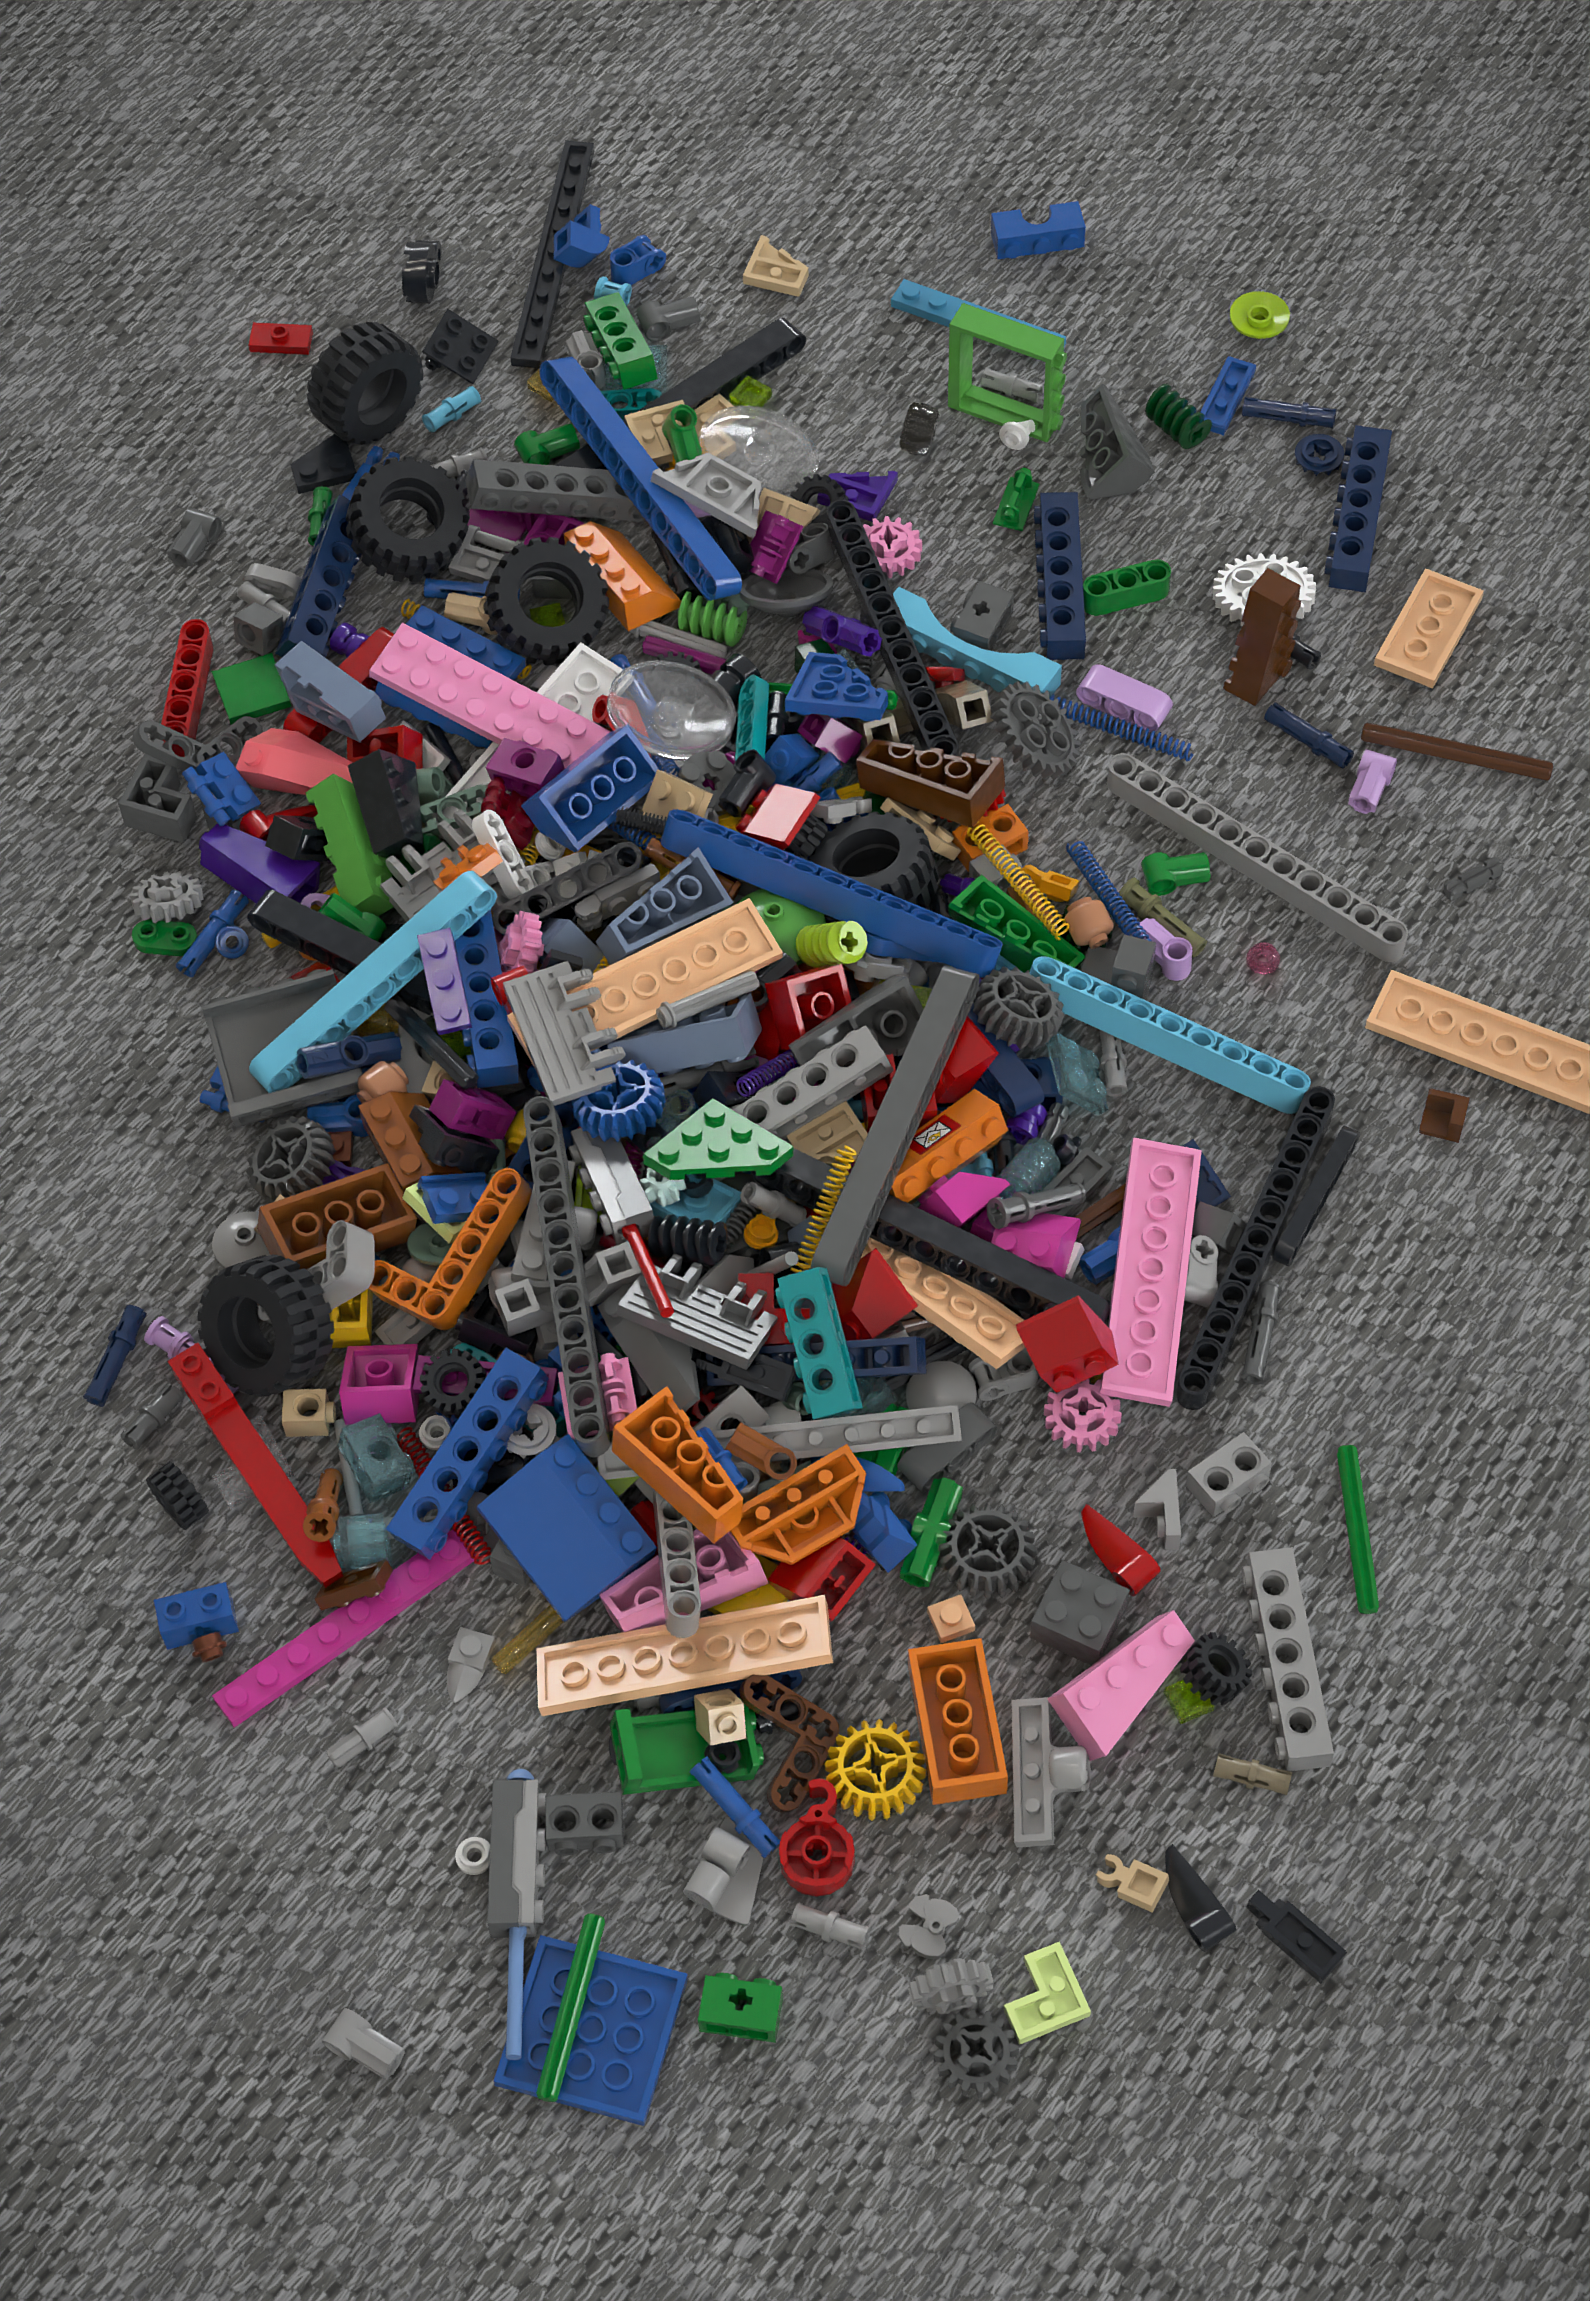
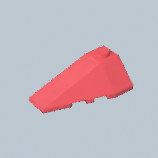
M271 728L247 740L236 765L240 775L252 787L306 795L305 792L332 774L353 783L348 769V765L353 762L297 731Z

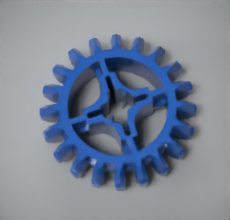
M633 1059L627 1064H623L620 1060L616 1064L595 1069L599 1071L611 1067L616 1077V1082L603 1086L600 1091L571 1100L574 1118L577 1119V1123H579L583 1132L588 1131L592 1138L600 1136L604 1142L612 1137L618 1143L621 1137L628 1136L632 1140L633 1134L640 1133L645 1135L646 1127H655L656 1119L662 1118L666 1098L663 1083L658 1078L654 1069L647 1068L645 1063L637 1065Z

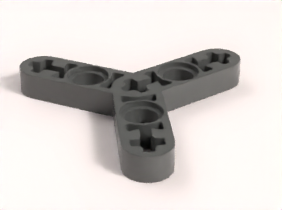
M244 716L210 743L204 745L158 722L147 720L135 729L132 740L137 749L143 753L185 771L189 767H193L195 770L201 762L224 752L221 749L220 742H226L232 747L233 755H226L233 763L240 757L245 742L263 733V730L256 719ZM248 730L250 734L243 740H240L238 735L242 731ZM147 733L150 734V739H151L152 741L148 740V734H147ZM172 744L181 746L185 757L177 756L172 751ZM200 800L208 828L211 830L217 822L214 818H209L204 811L205 805ZM239 818L235 821L231 819L228 822L229 827L238 830L241 819Z

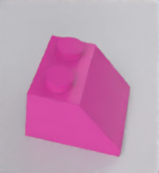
M958 1172L951 1179L944 1175L929 1188L930 1190L917 1199L921 1204L918 1208L961 1228L984 1210L990 1199L998 1197L1011 1184L1006 1179Z
M1049 1213L1036 1214L1031 1221L1026 1223L1015 1221L1009 1223L1005 1228H995L991 1243L1065 1278L1081 1220L1079 1218Z
M418 1344L347 1346L339 1389L345 1425L416 1422L419 1394L414 1392L413 1383L418 1361Z

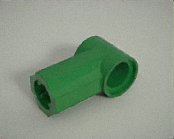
M685 404L675 406L662 424V432L670 441L675 464L683 460H693L696 456L702 455L695 428L697 415L690 406ZM675 420L680 421L684 427L679 426Z
M571 423L541 434L532 430L525 431L516 438L514 446L523 463L548 465L552 458L579 449L580 443L576 430Z
M1158 852L1146 856L1141 862L1148 892L1151 895H1167L1173 892L1177 886L1210 881L1209 860L1204 852L1171 858L1166 853Z
M335 892L329 896L318 911L377 942L387 929L386 924L379 917L369 912L359 911Z

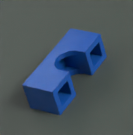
M1079 201L1049 205V220L1038 225L1025 221L1020 209L991 213V236L997 259L1045 254L1060 250H1073L1085 245L1086 226Z

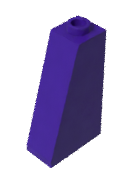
M218 823L209 832H205L200 839V864L237 891H240L254 903L258 902L266 890L277 891L301 903L304 897L316 893L319 889V862L293 860L266 847V841L227 825L220 827Z

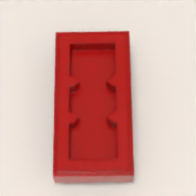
M253 322L248 344L250 352L309 355L313 336L312 325Z

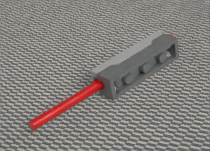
M579 1126L576 1130L571 1131L574 1145L568 1147L572 1161L575 1162V1167L579 1165L582 1167V1169H579V1175L584 1188H591L592 1192H589V1197L593 1209L596 1212L601 1211L603 1214L599 1216L603 1231L606 1236L612 1234L616 1245L629 1242L660 1315L664 1318L670 1317L674 1313L673 1306L643 1241V1238L648 1237L649 1228L654 1219L653 1210L620 1140L617 1143L612 1137L606 1142L600 1136L592 1138L588 1131L583 1132Z

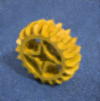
M880 1719L876 1721L875 1728H869L868 1722L863 1720L861 1722V1731H857L850 1725L847 1728L848 1738L838 1734L836 1737L838 1747L830 1746L828 1756L831 1759L825 1762V1770L829 1772L826 1780L832 1783L836 1789L837 1799L842 1798L841 1808L846 1810L854 1805V1816L856 1818L862 1814L863 1810H867L868 1818L871 1821L875 1819L876 1811H882V1816L886 1820L890 1818L891 1808L897 1813L902 1814L904 1812L903 1802L910 1805L915 1803L916 1797L914 1793L922 1792L923 1783L920 1780L926 1778V1769L922 1767L925 1764V1755L917 1753L920 1749L919 1742L917 1740L908 1742L910 1739V1732L908 1730L897 1734V1724L895 1722L889 1725L888 1729H884L883 1722ZM877 1746L888 1748L894 1751L895 1753H883L878 1749ZM864 1748L865 1756L861 1760L853 1762V1766L845 1768L853 1754ZM871 1757L874 1760L875 1766H879V1770H881L880 1782L877 1779L876 1773H872V1769H870ZM906 1771L902 1781L896 1787L887 1791L886 1783L890 1779L898 1777V1773ZM852 1783H855L856 1786H869L874 1793L862 1791L855 1787Z

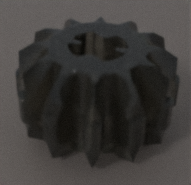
M916 402L909 406L899 442L902 450L916 456H926L930 452L940 416L937 408L931 407L929 404Z

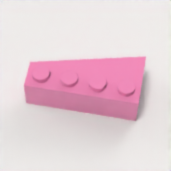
M698 1529L693 1531L701 1599L700 1612L769 1584L760 1561L751 1550L741 1549L730 1531L715 1543L711 1542ZM673 1549L672 1551L680 1552L681 1550ZM658 1555L599 1595L610 1618L621 1632L666 1624ZM674 1581V1582H676V1583H681V1584H682V1583H686V1582H684V1581ZM684 1612L677 1613L679 1615L684 1616L689 1615L688 1613Z
M1174 1610L1155 1617L1047 1699L1077 1744L1086 1749L1090 1761L1107 1756L1195 1642Z

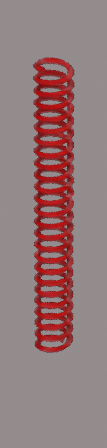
M406 1427L397 1434L396 1443L399 1444L402 1452L406 1455L409 1463L412 1464L413 1469L416 1470V1474L420 1478L428 1464L423 1467L420 1466L426 1461H431L432 1458H429V1453H425L426 1448L422 1447L423 1444L419 1442L416 1433L412 1432L413 1428ZM410 1430L409 1433L405 1434L399 1441V1436L404 1431ZM410 1435H413L411 1439L403 1442L405 1438H407ZM416 1440L413 1445L406 1447L410 1442ZM417 1445H420L418 1449L410 1452L412 1448H414ZM423 1450L420 1455L413 1457L417 1452ZM426 1455L425 1459L416 1462L419 1458ZM446 1484L445 1487L447 1488L444 1492L452 1491V1489H449L450 1485ZM466 1511L462 1519L467 1518V1520L457 1525L459 1522H455L452 1526L453 1530L456 1532L457 1537L460 1538L471 1558L474 1559V1563L477 1565L487 1564L490 1562V1558L486 1561H481L491 1555V1548L487 1547V1542H483L484 1537L480 1536V1531H476L477 1526H473L474 1522L470 1520L469 1515H466ZM470 1523L467 1528L461 1530L466 1524ZM474 1529L471 1533L464 1535L467 1531ZM477 1534L475 1538L468 1540L471 1536ZM481 1539L480 1542L471 1546L475 1541ZM484 1545L481 1549L475 1551L479 1546ZM485 1550H488L485 1554L479 1556L480 1553H482Z

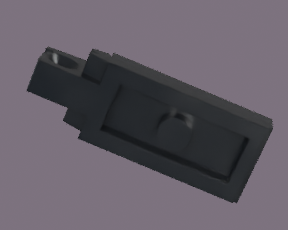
M1260 1890L1249 1899L1246 1908L1259 1919L1256 1922V1926L1262 1930V1933L1320 1984L1346 1957L1347 1952L1289 1901L1285 1903L1278 1898L1274 1903Z

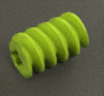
M851 920L805 926L796 937V949L800 959L808 966L815 968L855 963L863 957L868 944L867 935L863 927Z

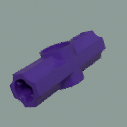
M813 606L804 614L802 623L806 627V632L822 638L827 643L840 645L865 656H872L875 651L880 650L882 638L879 636V631L862 624L858 619L845 617L819 606Z

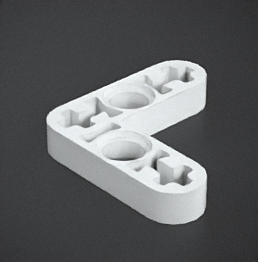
M486 810L472 820V828L480 845L488 843L497 850L503 859V862L493 868V871L503 892L510 900L550 880L551 876L553 878L556 877L552 861L525 867L502 819L496 812Z

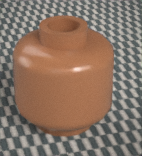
M1084 897L1068 906V913L1064 919L1066 923L1070 924L1068 931L1076 945H1089L1091 949L1102 946L1109 940L1107 935L1113 930L1114 925L1102 901L1092 900L1091 897Z
M380 1061L359 1076L357 1084L360 1091L357 1093V1097L363 1104L389 1091L407 1092L406 1085L409 1084V1080L396 1063L391 1062L389 1064L385 1061Z

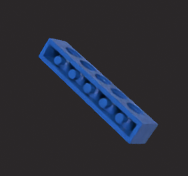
M490 909L454 941L472 1022V1028L462 1030L464 1047H471L472 1055L466 1056L467 1064L479 1076L476 1081L477 1088L518 1083V1061L512 1028L507 1021L508 1014L506 1009L497 1001L490 981L491 977L502 974Z
M508 1348L504 1349L387 1526L386 1530L396 1540L429 1560L434 1553L442 1550L448 1539L447 1533L455 1522H459L464 1517L468 1508V1501L474 1492L480 1491L485 1485L488 1478L487 1472L495 1461H499L504 1456L510 1436L514 1431H519L527 1420V1412L533 1402L540 1400L544 1395L549 1378L541 1367ZM518 1389L517 1395L513 1399L504 1400V1396L509 1390ZM498 1419L494 1429L484 1431V1426L489 1420ZM478 1449V1453L473 1460L464 1461L465 1454L469 1450ZM458 1479L457 1486L452 1491L444 1492V1487L448 1481ZM430 1510H438L434 1520L424 1522V1517Z

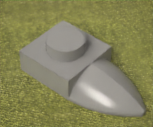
M463 1627L459 1628L448 1657L447 1689L452 1702L460 1701L478 1685L496 1643L494 1636Z

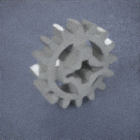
M167 871L161 877L155 874L151 875L148 880L140 881L141 886H134L132 888L133 893L130 894L135 915H141L142 920L152 918L153 923L163 919L167 923L173 917L181 920L186 914H193L194 908L201 907V900H204L199 879H193L192 874L182 876L181 871L171 875Z
M957 1958L950 1962L928 1967L925 1970L926 1975L916 1976V1981L910 1982V1988H908L912 2006L917 2007V2010L920 2011L927 2008V2012H932L937 2009L939 2014H949L951 2011L970 2008L977 2003L976 1997L987 1996L986 1991L993 1990L994 1981L990 1966H986L985 1962L976 1964L975 1960H971L965 1963V1959Z

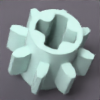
M649 1167L647 1168V1178L640 1180L649 1203L656 1201L662 1207L679 1201V1190L686 1189L684 1180H669Z

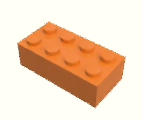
M982 1638L908 1649V1670L922 1749L925 1755L932 1804L937 1805L1007 1794L1008 1775Z

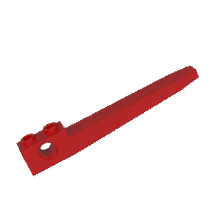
M197 1342L168 1360L167 1362L176 1380L300 1565L325 1588L342 1578L344 1575L330 1540L322 1542L313 1541L304 1533L303 1522L307 1516V1505L237 1403L233 1393L200 1344Z

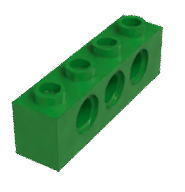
M619 292L585 302L587 314L583 315L586 330L588 333L591 332L596 348L600 349L604 364H608L612 379H618L623 390L657 380L653 354Z

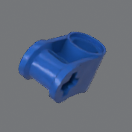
M646 235L637 236L631 242L611 252V281L620 285L624 283L633 285L649 274L660 270L666 262V253L651 245V240Z

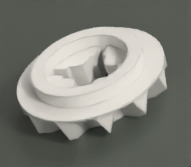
M532 1404L527 1412L528 1416L525 1422L530 1429H535L533 1431V1440L530 1441V1438L528 1439L525 1434L519 1436L522 1433L521 1428L519 1431H514L507 1442L509 1453L518 1454L523 1459L528 1455L537 1456L550 1447L556 1436V1422L553 1415L546 1408L538 1404Z

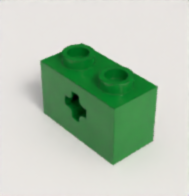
M716 1973L715 1976L705 1975L698 2016L699 2032L776 2043L783 2002L782 1986H777L776 1982L765 1978H756L753 1982L738 1980L737 1976L729 1973ZM740 2000L747 2001V2005H744L743 2011L736 2010V2006L739 2005Z

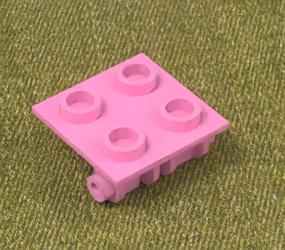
M606 1353L601 1355L598 1367L601 1372L603 1396L611 1432L616 1424L637 1409L628 1357L616 1359L615 1354ZM588 1366L577 1368L574 1373L584 1372ZM558 1372L567 1431L570 1437L575 1440L571 1430L563 1372ZM593 1398L582 1400L579 1406L590 1404ZM590 1431L585 1437L597 1435L599 1431Z

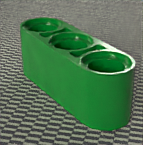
M1156 559L1087 577L1083 583L1084 611L1090 615L1098 616L1164 599L1170 589L1171 567L1165 561Z

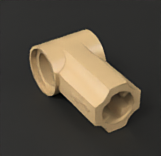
M454 592L448 594L445 602L444 617L456 622L481 626L482 630L488 634H498L496 630L490 631L487 624L490 617L484 611L486 596L480 598Z

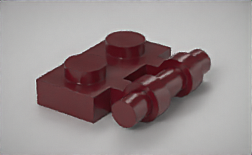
M494 777L486 787V797L482 801L480 810L482 813L486 810L496 812L502 819L514 845L523 851L530 843L535 826L521 807L529 798L521 796L514 790L507 794L504 780L501 777Z

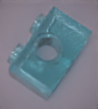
M380 1413L342 1428L337 1446L370 1504L409 1487L414 1472L413 1462L406 1452H402L397 1444V1435L391 1424L385 1423ZM378 1454L383 1456L385 1459L379 1460L374 1458L372 1455Z
M383 1513L339 1517L340 1531H335L333 1541L335 1553H338L341 1568H346L348 1572L387 1559L392 1567L391 1540L386 1530L387 1526Z

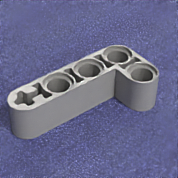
M343 1220L334 1223L328 1232L326 1259L307 1269L314 1276L312 1279L314 1283L320 1284L325 1292L322 1294L326 1303H330L331 1310L368 1289L373 1281L375 1272L374 1235ZM259 1305V1318L272 1324L265 1310Z

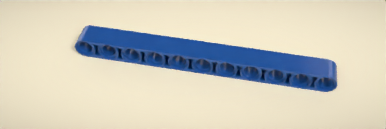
M564 357L542 362L539 371L545 388L707 600L712 601L739 594L742 588V580L738 570L685 501L651 482L653 471L659 469V467L574 357Z
M675 809L670 810L668 813L661 845L672 852L689 857L699 847L711 868L840 921L847 922L851 920L857 922L863 927L864 931L891 940L898 945L954 968L979 974L981 978L989 975L993 969L995 970L1003 944L994 936L690 812Z

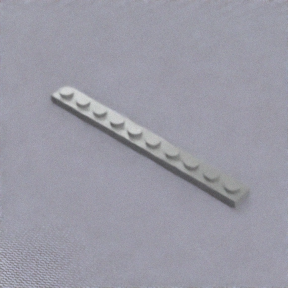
M958 1405L750 1427L779 1445L790 1449L796 1459L827 1456L845 1444H848L852 1452L855 1453L962 1441ZM736 1429L712 1431V1433L725 1450ZM612 1442L609 1449L597 1457L599 1474L604 1480L639 1476L612 1452ZM776 1453L771 1457L770 1462L789 1460V1458L783 1453ZM732 1454V1461H743Z

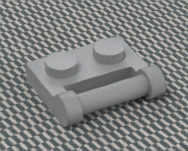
M469 525L462 546L448 567L451 574L479 583L490 581L493 571L504 555L474 545L480 543L510 553L514 546L521 542L524 543V541L518 539L515 542L483 532L480 527Z

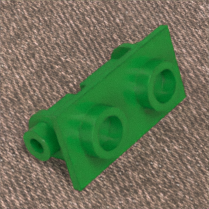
M1021 468L1015 472L1014 477H1010L993 525L1023 531L1040 483L1032 482L1033 477L1028 468Z

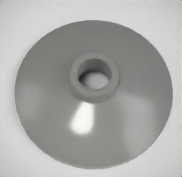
M258 1212L234 1214L224 1220L216 1229L212 1240V1249L215 1258L224 1268L258 1256L270 1255L262 1237L254 1231L258 1224ZM244 1234H251L248 1239L242 1240L239 1238Z

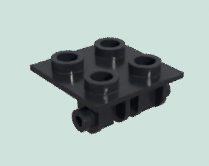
M447 309L422 353L426 355L425 365L429 370L435 371L443 365L469 383L474 384L499 341Z

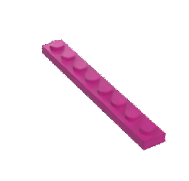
M452 1529L447 1533L448 1539L440 1552L434 1553L430 1560L417 1553L394 1569L385 1584L386 1588L379 1595L372 1598L364 1596L353 1600L345 1607L336 1609L213 1694L214 1702L231 1725L235 1728L474 1562V1559L471 1558L460 1538L457 1537L456 1532Z

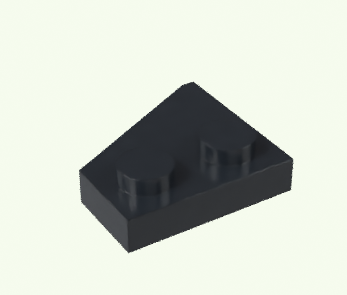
M333 434L290 464L298 494L314 491L315 488L321 486L330 487L351 482L357 473L348 443L336 434Z

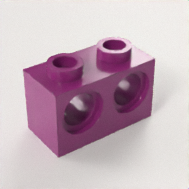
M443 1079L429 1108L448 1128L493 1140H503L516 1114V1111L497 1093L479 1088L472 1089L471 1087L464 1090L456 1082Z

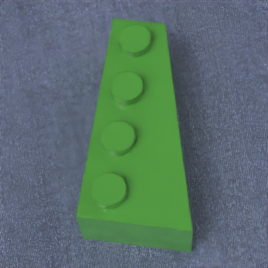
M332 774L305 793L308 802L315 803L318 814L314 816L317 829L324 830L328 842L324 846L327 858L336 866L337 872L333 874L340 897L359 911L369 912L378 917L393 907L389 902V897L380 888V884L392 877V872H390L385 860L387 858L373 853L353 783Z

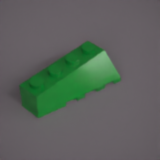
M982 874L948 906L949 916L957 922L999 939L1003 944L1000 955L1023 973L1027 970L1030 972L1033 961L1041 956L1053 958L1075 969H1078L1086 957L1061 936H1058L1060 940H1056L1055 936L1044 926L1043 922Z

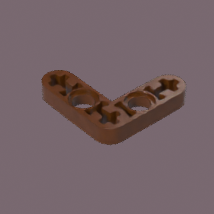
M752 1675L745 1679L740 1686L739 1692L742 1702L748 1708L796 1737L767 1790V1801L770 1807L777 1812L786 1813L798 1808L809 1790V1781L816 1778L829 1754L830 1746H833L836 1741V1737L839 1734V1724L831 1714L770 1676ZM760 1682L764 1685L762 1692L770 1698L775 1696L776 1692L780 1694V1697L772 1704L771 1710L767 1706L772 1701L765 1697H760L757 1700L752 1698L754 1691L749 1688L750 1685L755 1686ZM784 1701H792L797 1705L799 1714L795 1721H788L782 1717L780 1707ZM808 1712L812 1715L807 1721L814 1725L824 1722L826 1724L825 1731L829 1734L828 1736L818 1739L815 1737L817 1730L809 1724L803 1726L802 1729L799 1728V1725L806 1719ZM798 1752L807 1753L812 1759V1768L808 1773L799 1772L794 1766V1757ZM787 1772L791 1777L785 1776V1773ZM792 1778L803 1781V1785L799 1782L793 1784L789 1792L793 1801L789 1800L783 1804L779 1801L781 1794L777 1792V1789L787 1787Z

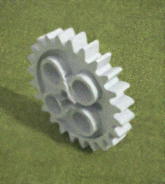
M1259 553L1258 559H1253L1250 555H1247L1245 562L1236 558L1235 566L1225 564V571L1219 570L1218 578H1214L1213 600H1215V607L1221 608L1222 616L1230 614L1229 621L1231 622L1237 619L1242 620L1250 588L1264 571L1269 568L1301 585L1299 594L1301 606L1296 617L1303 619L1304 612H1310L1311 605L1315 604L1316 582H1313V574H1307V567L1299 568L1298 561L1289 564L1288 557L1286 556L1281 560H1276V555L1272 554L1269 559H1265L1264 555Z

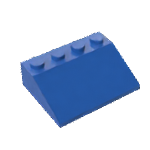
M569 1434L539 1453L476 1508L564 1623L599 1599L601 1593L650 1561L657 1549L654 1542Z

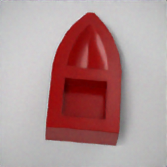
M925 667L931 683H935V689L954 684V682L965 681V669Z

